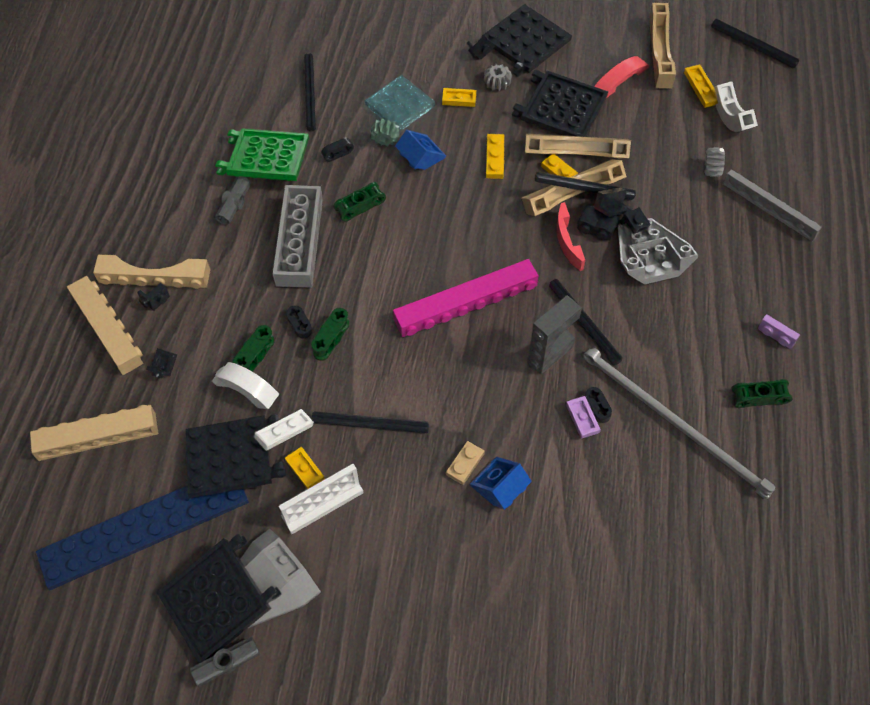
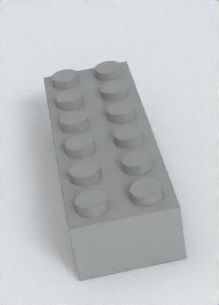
M285 185L273 268V278L276 286L310 288L313 286L323 202L321 186Z

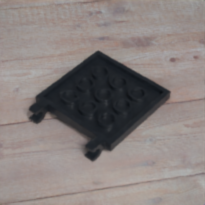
M526 4L482 35V37L485 35L494 43L495 47L493 49L515 63L514 68L516 70L513 74L517 77L524 71L530 73L572 39L571 34Z
M534 70L531 82L539 83L527 107L515 103L512 116L521 117L522 121L564 136L587 137L607 98L608 91L548 70L546 73Z
M278 414L271 415L268 419L265 418V415L186 429L187 487L189 498L272 484V478L285 477L284 463L277 462L271 467L269 450L266 451L254 438L255 432L279 421Z
M240 534L235 535L229 542L223 538L157 592L198 663L213 657L217 651L228 645L272 609L268 604L269 602L282 595L278 587L274 588V586H270L265 592L261 593L235 552L248 544L244 536L241 537Z

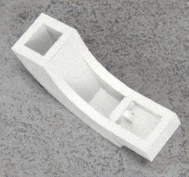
M732 82L714 87L718 104H716L717 111L723 123L730 130L739 132L758 126L754 109L744 111L740 107Z
M231 362L220 368L212 380L216 386L229 387L240 392L257 408L269 409L279 395L270 384L257 374Z

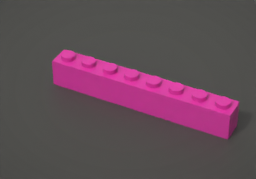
M527 259L394 309L393 318L401 336H411L420 330L430 329L441 322H448L454 317L464 316L472 310L482 309L486 305L498 303L506 297H513L522 291L531 290L537 286L539 275L530 260Z

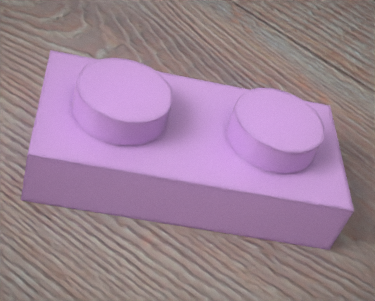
M767 314L758 327V330L762 331L763 334L770 336L789 349L794 346L800 334Z
M585 396L567 401V409L581 439L600 433L601 429Z

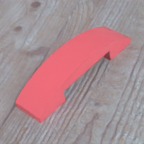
M638 56L628 58L607 72L594 87L608 91L607 97L615 92L618 85L634 74H641L649 68V64Z
M565 202L560 205L557 220L558 241L566 258L575 268L582 271L584 269L585 257L580 245H572L566 228L569 224L570 215Z

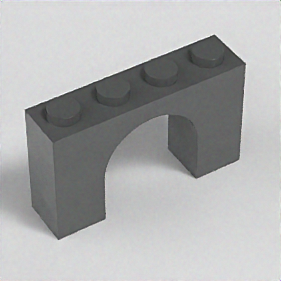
M568 295L533 323L528 363L533 370H537L540 374H543L574 346L575 337L566 329L580 318L582 307Z

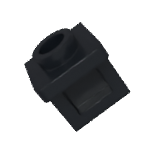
M485 35L475 45L470 41L467 42L469 46L468 51L473 57L478 56L480 59L484 58L495 47L494 43Z
M640 207L634 210L628 209L623 213V217L620 220L621 225L627 223L633 234L643 231L651 225Z
M162 283L158 284L148 295L141 290L137 292L140 298L139 302L145 308L149 307L153 311L161 304H164L170 297L166 286Z
M157 348L152 366H147L146 370L151 371V375L158 378H163V375L171 376L177 354Z

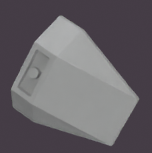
M648 218L651 224L649 228L633 234L627 223L618 225L621 264L628 275L643 284L678 277L698 258V254L688 242L652 218Z
M268 529L255 539L240 559L261 593L265 592L270 586L278 587L282 593L277 599L268 603L272 609L250 627L301 608L321 593L306 569L280 537L271 529Z

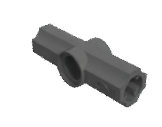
M242 176L236 177L230 190L224 192L222 204L215 216L216 220L222 225L227 226V224H230L237 210L242 209L245 201L244 196L251 185L249 179Z
M251 636L228 649L217 651L213 657L190 668L191 674L197 686L200 687L223 674L232 673L236 667L259 656L260 653ZM230 657L229 664L226 666L220 665L223 658Z

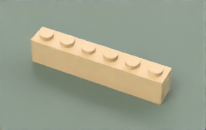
M85 276L68 285L69 292L122 375L142 365L143 362L140 357L143 354L138 346L133 347L131 344L134 341L130 334L123 332L125 327L120 319L116 321L114 318L117 315L113 308L106 306L108 301L103 293L99 295L97 292L100 289L96 282H91Z
M141 405L130 410L123 409L112 414H100L94 418H82L76 422L60 423L57 426L41 427L35 431H30L32 454L38 461L158 434L156 413L151 405Z

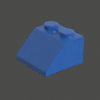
M406 130L395 145L399 150V154L409 161V165L414 169L425 170L446 157L426 134Z
M496 457L470 485L493 506L505 510L520 493L526 490V487L532 481L520 463Z

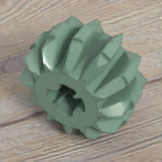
M382 118L381 121L376 120L371 127V139L375 140L376 144L380 143L381 146L386 145L388 147L389 144L394 145L399 139V126L395 122H390L389 119L384 120Z

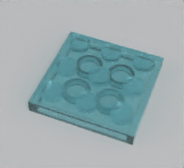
M400 75L366 99L365 105L384 120L389 119L390 122H395L399 126L400 132L435 107V101L403 75Z

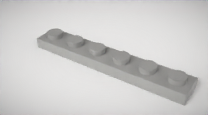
M732 169L727 173L723 185L813 242L822 227L816 222L802 215Z

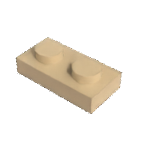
M467 441L446 471V475L464 485L485 451Z

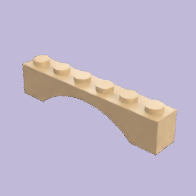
M652 3L649 23L656 88H672L676 70L669 46L668 3Z
M526 134L525 153L579 154L629 158L631 140Z
M612 159L569 178L607 185L627 176L622 160ZM550 185L522 197L526 214L537 216L551 210L562 201L585 191Z
M98 255L93 273L98 283L157 286L162 283L165 286H174L176 288L192 287L198 289L207 288L210 267L207 259H187L182 263L167 268L144 269L129 265L116 255Z

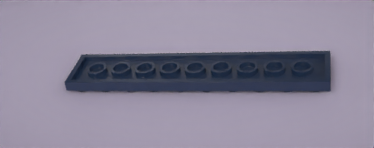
M185 486L36 551L46 586L49 590H53L249 503L244 489L189 498L188 487Z

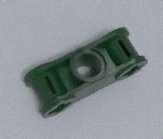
M372 182L344 198L338 199L333 207L340 213V218L345 222L382 204L386 200V195L380 191L379 185L376 182Z
M344 308L334 309L326 322L321 326L316 337L312 340L313 355L317 360H326L349 328L348 312Z
M267 325L258 326L234 357L233 363L253 372L274 345L271 328Z
M786 379L737 383L731 387L736 397L735 406L738 408L773 404L783 405L793 400L792 395L789 394V382Z

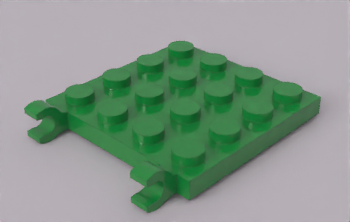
M243 128L241 131H228L227 136H232L229 138L228 143L236 145L229 162L222 160L216 162L215 167H220L216 172L217 175H224L227 172V175L236 177L297 181L309 141V134Z

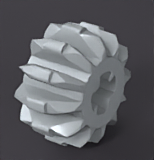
M497 64L495 66L489 65V68L485 69L484 83L487 85V88H492V91L495 89L500 91L501 88L506 90V87L511 83V71H509L508 67H504L503 64L500 66Z
M713 147L707 149L704 163V173L706 176L716 177L723 174L725 165V151L723 148Z

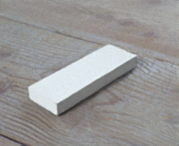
M300 409L255 432L254 438L267 451L313 426L314 422Z

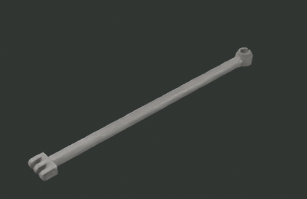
M588 349L584 353V359L589 364L601 369L756 488L755 492L761 497L768 499L774 492L775 486L765 478L762 481L600 358L601 353L598 349Z

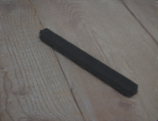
M715 19L712 22V28L793 68L799 63L798 58L719 19Z
M306 53L304 55L306 127L308 131H314L316 129L313 55Z
M536 172L535 182L597 194L598 191L621 188L543 172ZM624 188L627 190L624 199L633 200L636 196V191Z
M558 279L550 281L549 287L560 300L568 295L575 301ZM581 309L580 318L577 321L614 365L619 364L623 357L585 311Z
M317 411L312 413V421L319 424L428 433L429 422Z

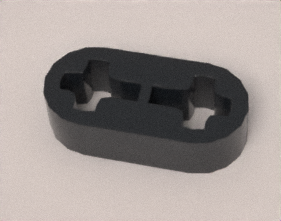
M343 138L326 145L322 149L321 154L326 161L330 162L351 153L354 145L349 138Z
M299 306L289 307L286 315L295 334L301 339L308 338L312 334V327L304 311ZM296 313L299 319L296 320L295 316L292 314ZM300 325H303L306 331L300 329Z
M597 387L587 389L585 397L596 421L599 423L608 422L612 415V409L603 392ZM591 394H593V396H597L596 401L594 398H590ZM600 409L602 412H607L606 416H604L603 414L599 415Z

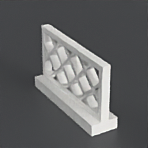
M351 464L279 505L281 517L291 534L296 533L363 494L355 465Z

